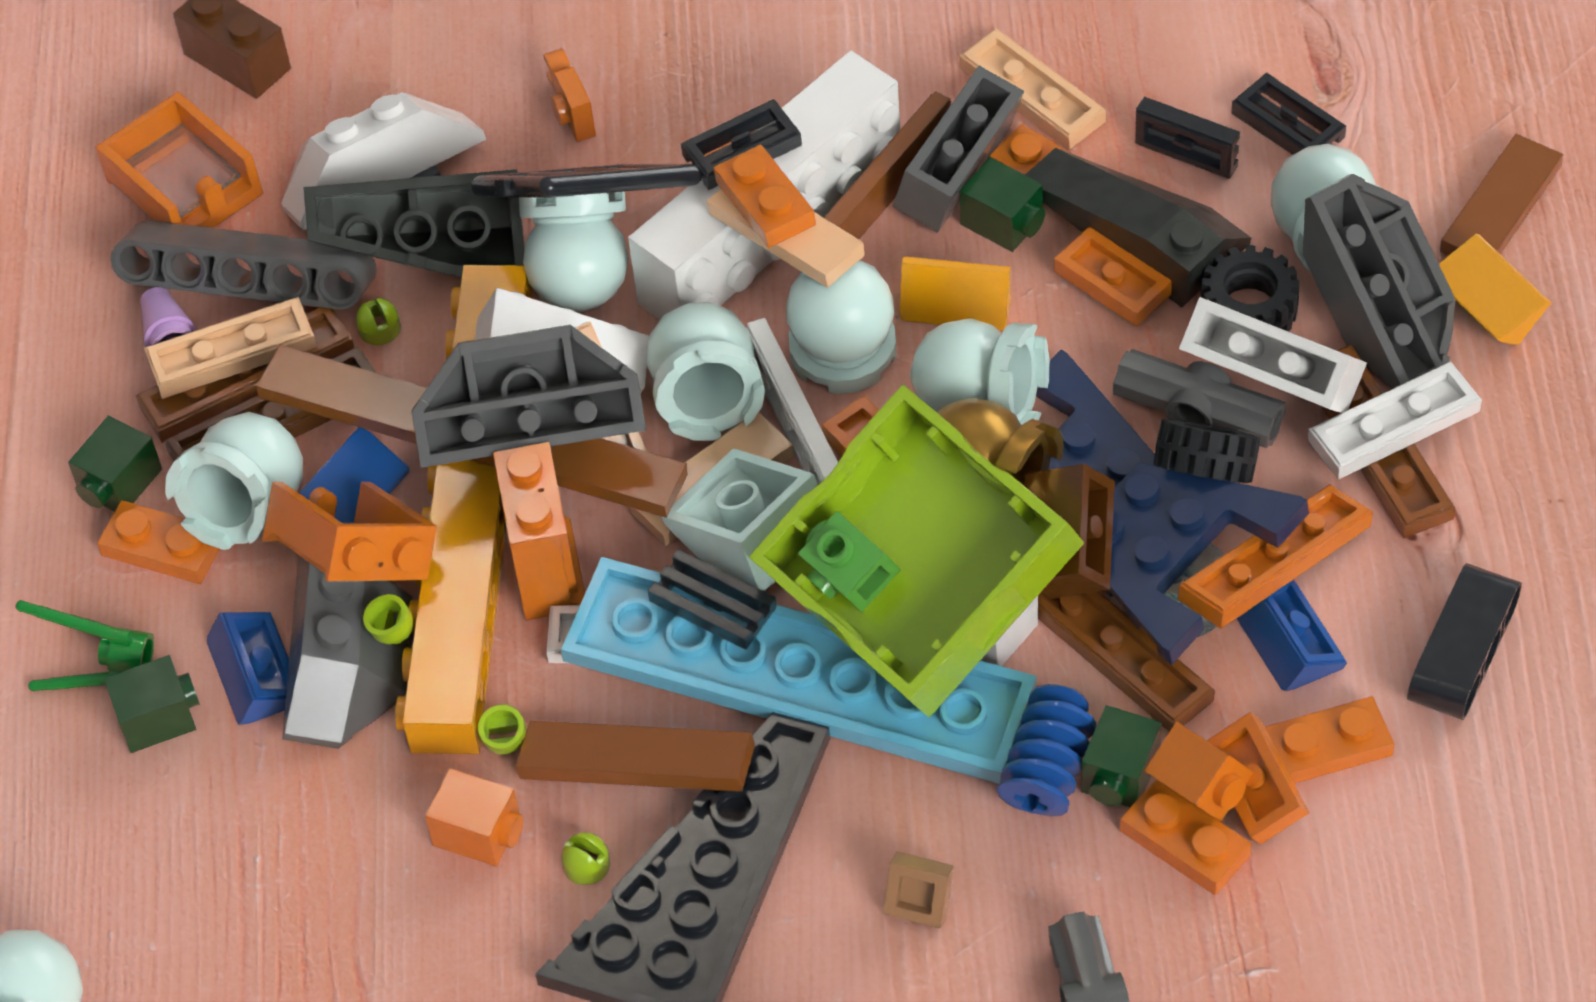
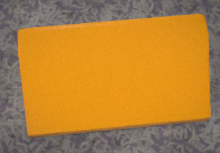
M1479 234L1472 236L1439 263L1456 301L1500 342L1519 345L1552 303Z
M903 257L900 290L901 320L941 325L947 322L972 318L991 324L999 331L1005 329L1011 304V267Z

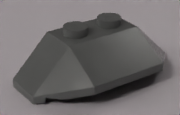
M1355 174L1347 175L1306 198L1303 257L1346 346L1352 345L1360 359L1367 362L1366 367L1391 389L1448 363L1450 357L1447 354L1452 338L1456 299L1410 203L1381 187L1365 182V179Z
M571 324L459 342L411 410L421 468L493 456V452L549 442L550 446L646 431L638 374Z
M298 555L282 739L339 749L351 740L354 734L370 725L396 704L398 696H405L407 690V682H404L402 675V657L404 648L410 646V635L400 644L387 645L380 643L371 636L364 626V611L372 600L381 595H396L405 602L408 608L413 597L392 580L326 581V574ZM393 612V614H394V625H395V624H396V621H397L398 613Z

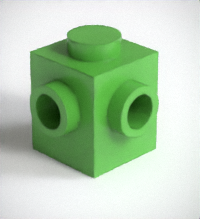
M838 511L829 520L821 521L810 531L806 538V545L798 553L813 567L806 577L830 599L840 592L861 612L868 607L901 570L882 550Z

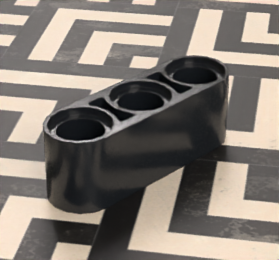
M1465 563L1415 668L1409 685L1407 700L1461 720L1466 718L1515 611L1522 582Z

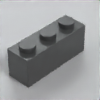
M979 65L905 170L892 207L938 233L959 203L960 189L988 160L989 155L996 149L1011 127L1024 90Z

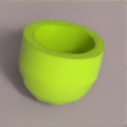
M374 298L375 300L361 304L357 311L356 324L359 335L364 342L371 345H384L390 343L399 335L401 330L400 319L395 306L390 301ZM382 316L385 323L377 326L374 317Z
M381 595L372 600L364 611V626L371 636L380 643L387 645L400 644L409 637L413 629L412 613L405 602L396 595ZM393 612L398 613V617H397V621H396V624H395V625H394V614H393Z
M501 704L490 707L482 714L478 723V732L484 746L488 750L496 754L508 755L516 752L523 744L526 725L517 709ZM517 731L516 735L512 737L490 739V734H508Z
M588 832L574 834L565 843L561 860L564 873L572 882L580 885H590L606 876L610 868L609 853L606 844L596 834ZM585 849L591 853H594L598 855V858L595 860L589 854L582 850Z

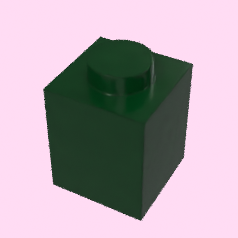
M991 157L959 191L960 225L1011 252L1026 237H1033L1039 231L1045 219L1043 184Z
M109 415L68 461L76 483L75 490L79 497L94 508L100 509L104 506L114 512L121 500L134 503L162 470L152 437Z
M170 655L104 678L130 753L197 730L189 708L200 705L189 672L177 676Z
M1106 705L1082 760L1081 792L1091 795L1095 800L1105 805H1123L1130 808L1145 792L1151 775L1144 770L1161 745L1162 722Z

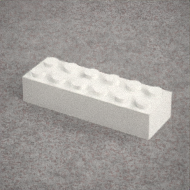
M850 50L782 107L786 115L801 132L802 146L773 160L813 208L814 212L824 217L900 130L898 81ZM773 121V122H771V123H769V124H767V125H765V126H763V127H761V128H758V129H756L754 132H757V131H759V130H761V129H763V128H765V127H767V126H769V125L775 123L776 121ZM703 176L697 185L688 186L628 237L638 305L659 320L665 314L687 303L710 302L721 306L736 292L744 291L752 283L754 277L773 260L777 261L780 259L709 214L706 201L721 188L717 186L708 190L703 184Z

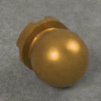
M972 397L946 404L937 412L955 427L978 453L995 467L1008 472L1024 486L1027 473L1048 470L1051 457L1062 460L1063 436L1060 429L1035 419H1031L1021 425L1017 416L998 402Z

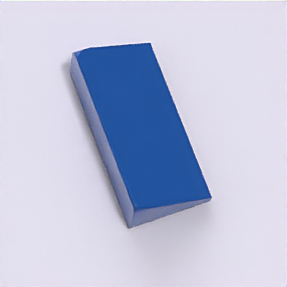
M359 427L303 487L299 494L309 500L310 494L314 489L318 487L326 488L337 498L334 518L343 524H354L361 482H372L390 494L407 476L410 470L402 460L371 432Z
M1294 579L1237 618L1283 691L1302 687L1340 671L1347 665L1344 656Z
M271 612L219 613L207 635V645L237 723L239 725L249 724L285 711L289 658Z

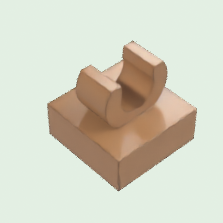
M896 851L889 865L883 914L941 928L947 917L954 865Z

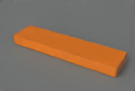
M1329 484L1307 499L1309 514L1278 548L1255 535L1251 536L1179 585L1178 600L1222 629L1371 527L1373 511Z

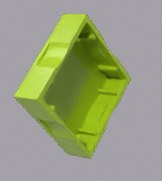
M902 384L850 442L842 458L831 473L819 485L801 497L752 552L749 558L930 718L1082 547L1084 542L1062 517L1008 472L1000 470L973 448L955 427ZM836 511L843 515L901 569L863 612L840 592L832 599L827 597L806 577L813 567L798 554L806 545V538L810 531L821 521L829 520Z

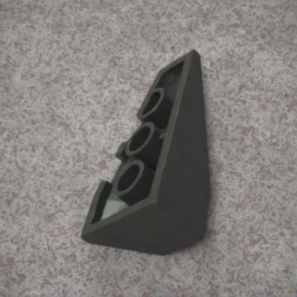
M1054 148L1025 174L1043 184V203L1081 232L1091 227L1172 281V293L1168 298L1181 308L1201 290L1204 270L1208 264L1213 266V260L1219 253L1227 257L1228 249L1237 246L1239 252H1242L1246 245L1251 243L1252 238L1209 206L1058 148Z
M514 169L303 187L308 241L462 278L463 265L524 266L525 248L519 198L479 197L473 193L471 188L472 181L477 176L518 173V171Z

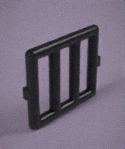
M617 164L481 175L474 178L471 188L473 193L479 197L555 198L694 186L702 180V172L695 164Z

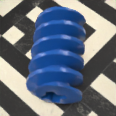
M1045 684L1037 686L1030 692L1028 707L1022 714L1021 726L1015 733L1014 746L1009 750L1007 765L1002 769L1000 784L996 787L998 796L1015 809L1050 817L1062 816L1067 813L1069 800L1066 796H1070L1075 792L1076 780L1074 777L1082 772L1081 758L1084 757L1090 743L1088 738L1093 736L1097 727L1094 718L1087 713L1089 711V703L1075 689L1062 685Z

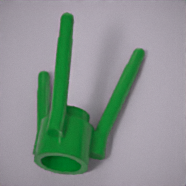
M19 600L15 604V608L20 612L101 637L98 649V662L100 665L108 666L109 672L31 680L28 683V688L31 691L106 685L105 677L148 663L153 659L154 636L152 633L115 628L23 600Z

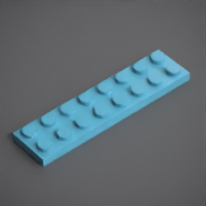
M605 557L600 558L561 648L562 659L567 663L767 719L775 712L829 727L831 737L1000 784L1002 769L1007 765L1009 750L1014 746L1015 733L1021 726L1022 714L1028 707L1030 692L1037 685V676L980 660L929 718L813 614L776 605L775 611L747 650L650 602L648 589L653 582L659 583L661 580L660 572ZM673 587L671 590L744 628L748 625V623L724 611L718 612L704 605L702 600L676 587Z

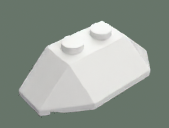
M403 92L397 95H386L374 101L369 109L352 117H344L332 121L326 126L324 131L310 137L301 145L281 205L284 212L304 231L307 229L303 187L411 178L487 139L484 131L463 113Z

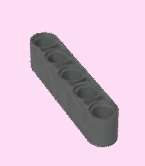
M141 221L134 225L112 250L110 258L112 269L116 275L123 281L134 285L273 302H284L299 297L302 305L331 309H347L355 305L374 280L377 271L376 263L372 256L309 242L308 239L158 221ZM136 247H139L142 250H144L149 256V258H145L141 254H139ZM186 252L195 256L200 265L192 262L186 255ZM236 258L246 262L251 271L241 267ZM287 264L297 268L302 277L293 274L287 267ZM338 270L351 276L354 283L347 282L341 278Z

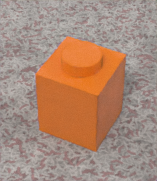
M1177 721L1144 770L1219 821H1222L1229 809H1232L1240 802L1246 790V783L1254 773L1239 761Z
M449 768L425 815L433 846L496 867L506 847L513 848L518 842L524 823L523 815L519 813L514 788Z

